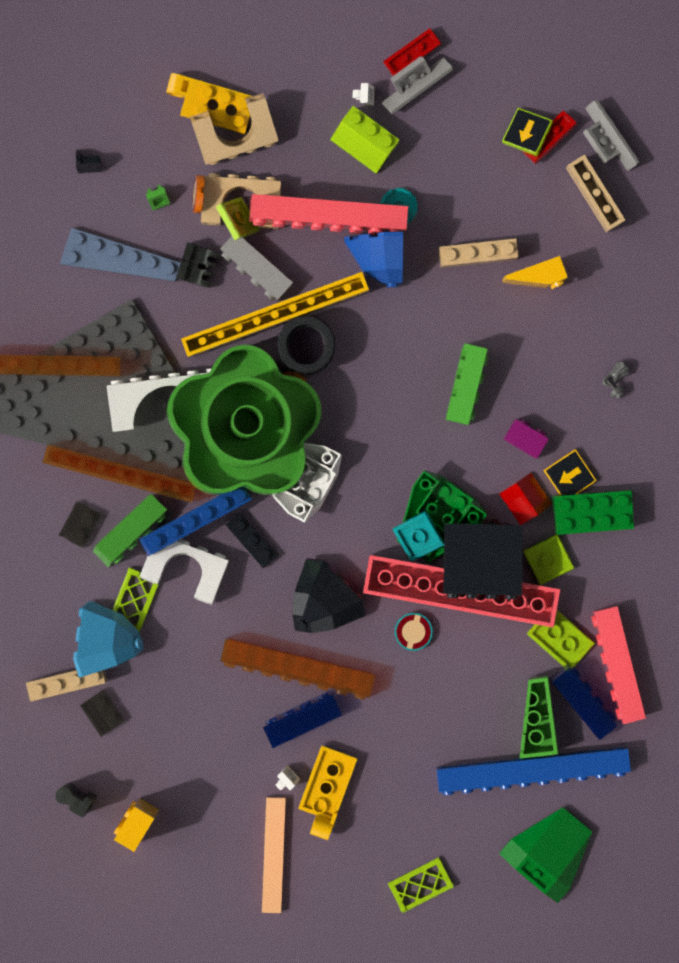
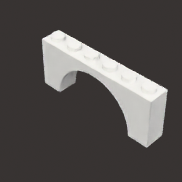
M206 369V373L202 374L209 373L211 369ZM199 370L188 371L186 376H180V373L168 374L169 378L162 379L161 375L149 376V380L142 381L141 377L130 379V383H123L122 380L111 381V385L107 386L112 431L134 429L133 423L136 409L148 393L164 386L177 387L183 380L199 375Z

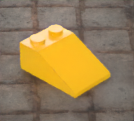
M558 256L505 275L502 281L507 284L542 288L551 287V289L562 286L568 277L562 260Z

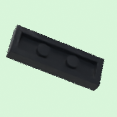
M241 513L226 524L228 529L262 568L278 556Z

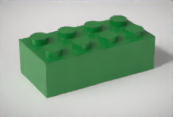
M631 490L552 495L554 529L557 535L634 529Z

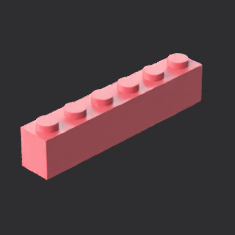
M614 605L595 610L591 620L593 627H597L598 630L596 635L598 646H602L603 653H600L603 665H607L608 671L605 672L607 682L612 685L613 690H610L612 701H616L617 709H614L616 718L623 724L646 719L618 607Z

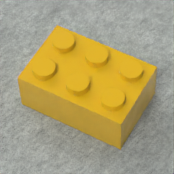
M141 798L137 802L133 801L114 832L117 835L114 840L135 852L159 809Z

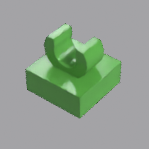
M157 185V190L151 191L149 188L147 190L148 193H146L152 211L170 204L164 187Z

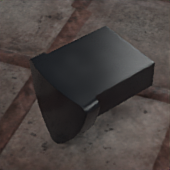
M76 150L77 172L79 174L102 172L100 156L82 157V150Z

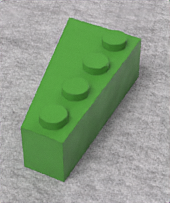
M466 343L463 345L446 421L469 425V422H473L475 416L473 405L478 403L480 392H477L478 385H482L484 378L482 369L483 366L487 365L489 356L486 355L487 348Z
M150 494L94 547L93 552L108 568L113 563L117 564L124 557L123 553L127 549L131 551L138 544L137 540L141 536L144 537L152 531L150 527L154 523L158 525L165 519L166 516L164 514L167 509Z
M549 675L529 677L520 759L556 755L559 750Z

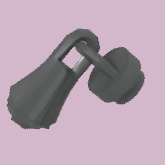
M617 361L611 372L603 379V384L613 389L609 395L616 400L625 391L621 384L617 387L613 384L629 374L630 365L628 362ZM610 376L614 378L611 382L607 380Z

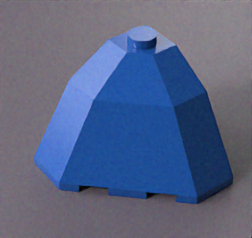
M379 232L378 236L363 234L344 237L346 247L364 274L383 285H387V288H398V284H402L403 232Z

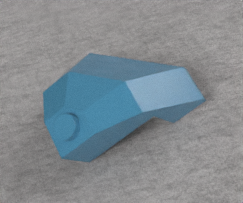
M92 601L87 602L79 609L78 616L81 618V626L77 627L75 640L78 642V650L74 652L73 656L79 677L117 666L136 657L144 649L139 631L124 615Z

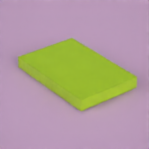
M558 610L556 611L554 628L534 624L526 633L569 672L595 644Z

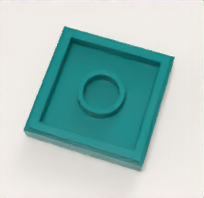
M427 511L404 521L392 529L411 562L444 545V540Z

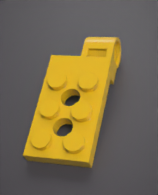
M171 73L166 93L184 98L180 116L190 119V116L209 111L213 126L245 134L250 117L245 99L252 97L251 95ZM209 100H215L218 103L216 110L208 108L207 103ZM229 105H233L236 108V114L233 116L226 113V107Z
M324 745L320 747L298 809L316 815L310 834L328 840L357 758ZM336 765L338 773L330 775L327 771L328 766ZM323 783H329L332 786L329 793L321 791L320 787Z

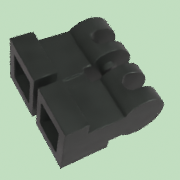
M187 242L182 260L187 261V263L181 261L176 279L211 288L212 283L203 280L202 277L214 278L215 274L207 269H198V266L202 264L206 268L216 269L217 264L209 262L208 258L219 259L221 254Z
M67 783L57 790L55 797L58 803L69 805L70 808L68 810L83 818L91 809L97 795L93 793L85 795L79 792L74 784Z

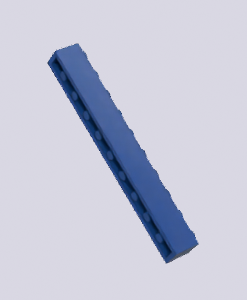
M627 747L436 767L439 793L443 792V795H452L454 791L462 790V793L474 792L473 789L481 788V791L493 790L492 787L500 786V789L512 788L511 785L519 784V787L531 786V783L538 782V785L550 784L552 780L564 783L569 782L570 778L582 781L588 780L589 776H595V778L600 779L606 778L607 774L625 776L626 772H631Z

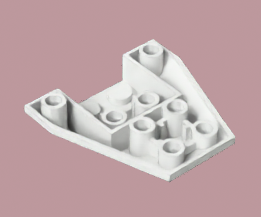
M304 443L305 466L300 479L288 490L272 495L288 514L304 523L321 508L338 476L342 457L341 454L326 446Z

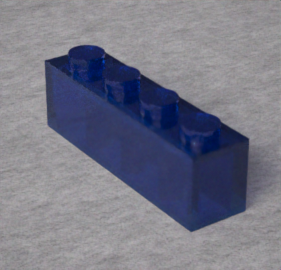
M566 664L549 679L593 734L601 740L617 727L614 722L616 717L610 710L607 712L602 706L605 704L598 695L594 697L591 694L593 690L586 681L582 682L578 678L581 676L574 666L570 668Z
M328 692L317 696L318 700L312 703L308 700L300 704L301 708L295 711L292 708L283 712V717L278 719L272 717L266 720V725L263 726V729L272 748L342 716L341 709L333 693L328 694Z

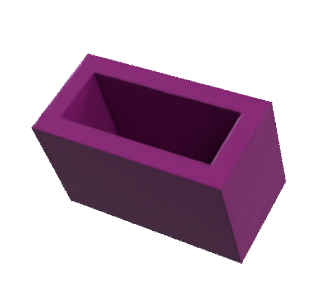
M522 418L519 421L515 419L503 440L537 459L549 440L545 437L547 433L538 428L533 430L529 427L530 423Z

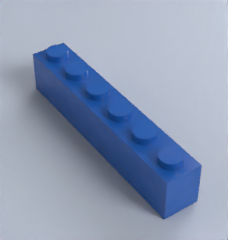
M240 487L230 493L221 494L142 537L140 542L149 557L248 503L252 498L245 487Z

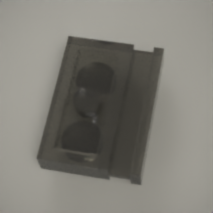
M76 501L59 536L84 548L102 514Z
M104 689L80 705L101 737L125 721Z

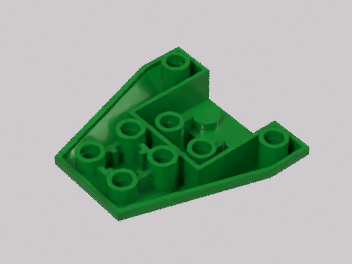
M423 470L412 487L403 522L427 511L444 540L445 523L481 524L488 513L473 496L444 476ZM444 545L421 558L430 563L444 553Z
M561 807L511 838L499 854L541 892L559 903L571 888L592 831L565 808Z

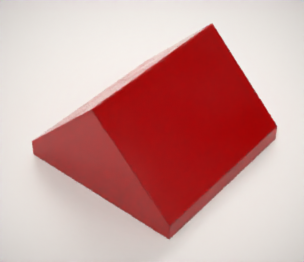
M531 472L499 493L520 525L539 515L552 505Z

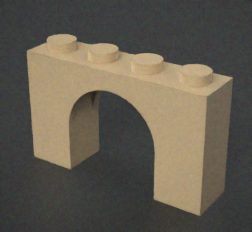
M264 93L245 99L251 116V128L245 137L237 141H227L217 135L209 111L190 116L205 165L217 164L225 158L233 159L239 156L240 153H251L259 147H270L279 141Z
M209 173V176H204V203L201 223L202 225L221 226L222 217L216 206L223 203L230 192L237 189H246L258 195L281 196V181H277L278 178L274 177L258 180L257 176H247V179H241L239 175H228V178L220 177V174ZM266 223L265 226H259L262 229L278 230L277 227H272L273 224Z

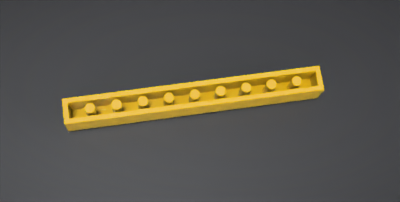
M360 272L181 338L187 357L191 358L286 323L296 317L305 316L367 293L369 289L363 273Z

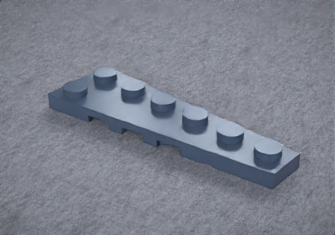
M74 228L70 230L60 264L65 266L176 282V276L180 267V262Z

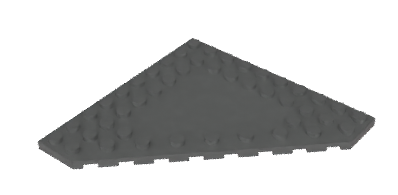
M132 299L0 376V433L189 481L183 467L184 442L174 433L167 417L168 401L176 386L157 388L141 400L134 415V429L112 431L107 386L111 385V381L122 380L123 383H130L132 378L141 377L142 381L149 380V376L161 375L162 379L169 378L168 374L175 373Z

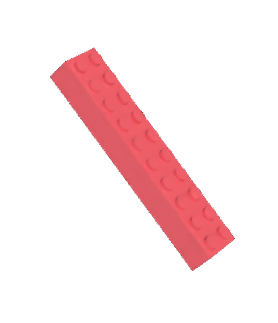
M376 555L369 556L363 589L365 594L554 628L560 589L522 582V595L517 596V599H505V595H498L497 599H486V595H478V598H466V594H459V598H447V594H443L444 568Z

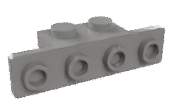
M420 56L390 78L397 91L385 99L382 104L391 114L395 113L453 70L452 66L444 58H441L428 67L425 59Z
M596 99L590 103L585 109L595 124L584 130L583 134L604 164L618 156L626 170H631L639 164L635 153L632 152L599 101Z

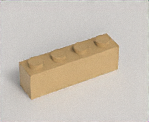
M585 154L568 164L566 167L568 173L605 232L607 233L625 221L623 215Z
M516 238L442 246L438 249L440 268L518 259Z
M75 669L26 682L31 702L104 684L108 680L105 670L79 677Z

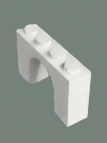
M182 539L149 557L147 556L140 578L159 585L167 563L172 558L179 555H188L196 559L201 566L202 577L194 599L210 605L213 604L228 565L226 556L219 553L212 555L207 553L208 549L197 546L196 549L189 546L190 542Z

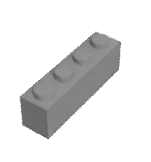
M231 236L220 248L223 252L221 256L229 263L233 261L237 264L236 269L242 275L247 273L252 278L250 282L257 288L260 286L266 290L264 294L272 301L274 299L279 301L293 286V282L245 239L234 240Z

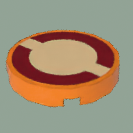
M203 175L195 176L192 200L193 213H201L203 209V188L205 186Z

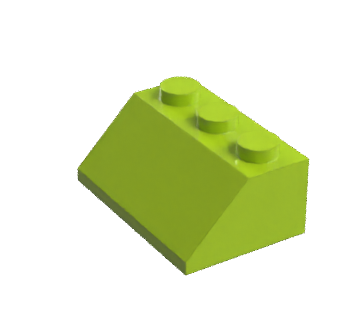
M355 106L351 107L330 139L375 174H377L399 144L397 137Z

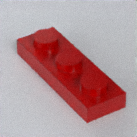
M429 28L384 60L383 64L391 75L394 76L420 56L425 57L439 47L441 43Z
M563 110L553 119V125L538 156L522 152L536 165L577 126V122Z

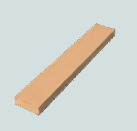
M266 797L262 913H281L286 797Z

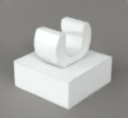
M361 83V90H353V98L360 100V103L366 106H374L375 87L369 83Z
M287 765L277 775L280 780L275 785L279 790H282L285 786L291 790L296 786L300 778Z

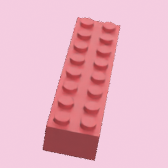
M252 194L249 222H253L254 226H265L266 223L273 224L272 227L277 228L292 225L293 229H303V227L308 226L311 227V230L315 231L330 228L331 232H342L343 229H347L349 233L354 234L369 231L368 234L378 235L379 232H405L407 230L408 206Z

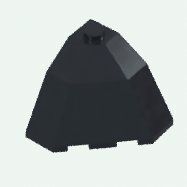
M307 558L294 592L292 616L295 631L316 633L334 630L367 614L364 597L359 592L356 594L348 587L349 583L340 574L336 575L328 568L330 565L325 560Z

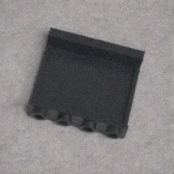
M445 523L443 594H447V598H459V594H466V598H478V595H486V599H497L498 595H505V599H517V596H521L523 525Z

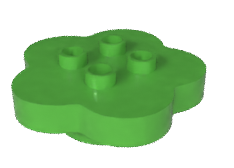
M238 345L223 352L215 361L209 373L191 376L177 385L168 401L167 417L174 433L184 442V471L189 481L197 489L208 494L221 495L230 493L240 487H245L258 494L276 495L295 485L303 473L305 466L304 442L312 435L319 424L321 404L317 393L307 382L297 377L281 374L274 360L264 350L251 345Z

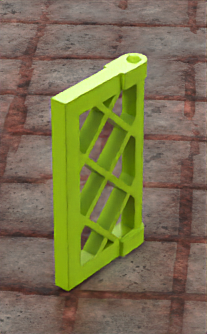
M129 567L112 610L117 612L118 608L121 607L128 621V618L139 614L138 623L133 626L140 632L158 585L153 583L150 592L147 593L143 582H146V580L141 581V572ZM131 575L138 577L139 583L132 586L128 585ZM141 584L145 595L134 599L130 588ZM128 589L133 600L122 604L121 601L125 590ZM146 596V603L143 610L140 611L136 600ZM134 602L138 612L127 616L123 606Z
M439 857L388 882L402 913L454 888V884L451 882ZM435 865L439 869L437 875L426 872L427 869ZM423 873L420 884L410 881L411 877ZM425 874L436 877L433 888L422 885ZM438 878L443 879L446 885L438 890L435 889ZM405 881L404 891H398L395 885ZM408 883L419 886L416 897L405 893ZM421 887L432 890V893L418 898ZM407 896L415 899V901L405 906L403 898Z

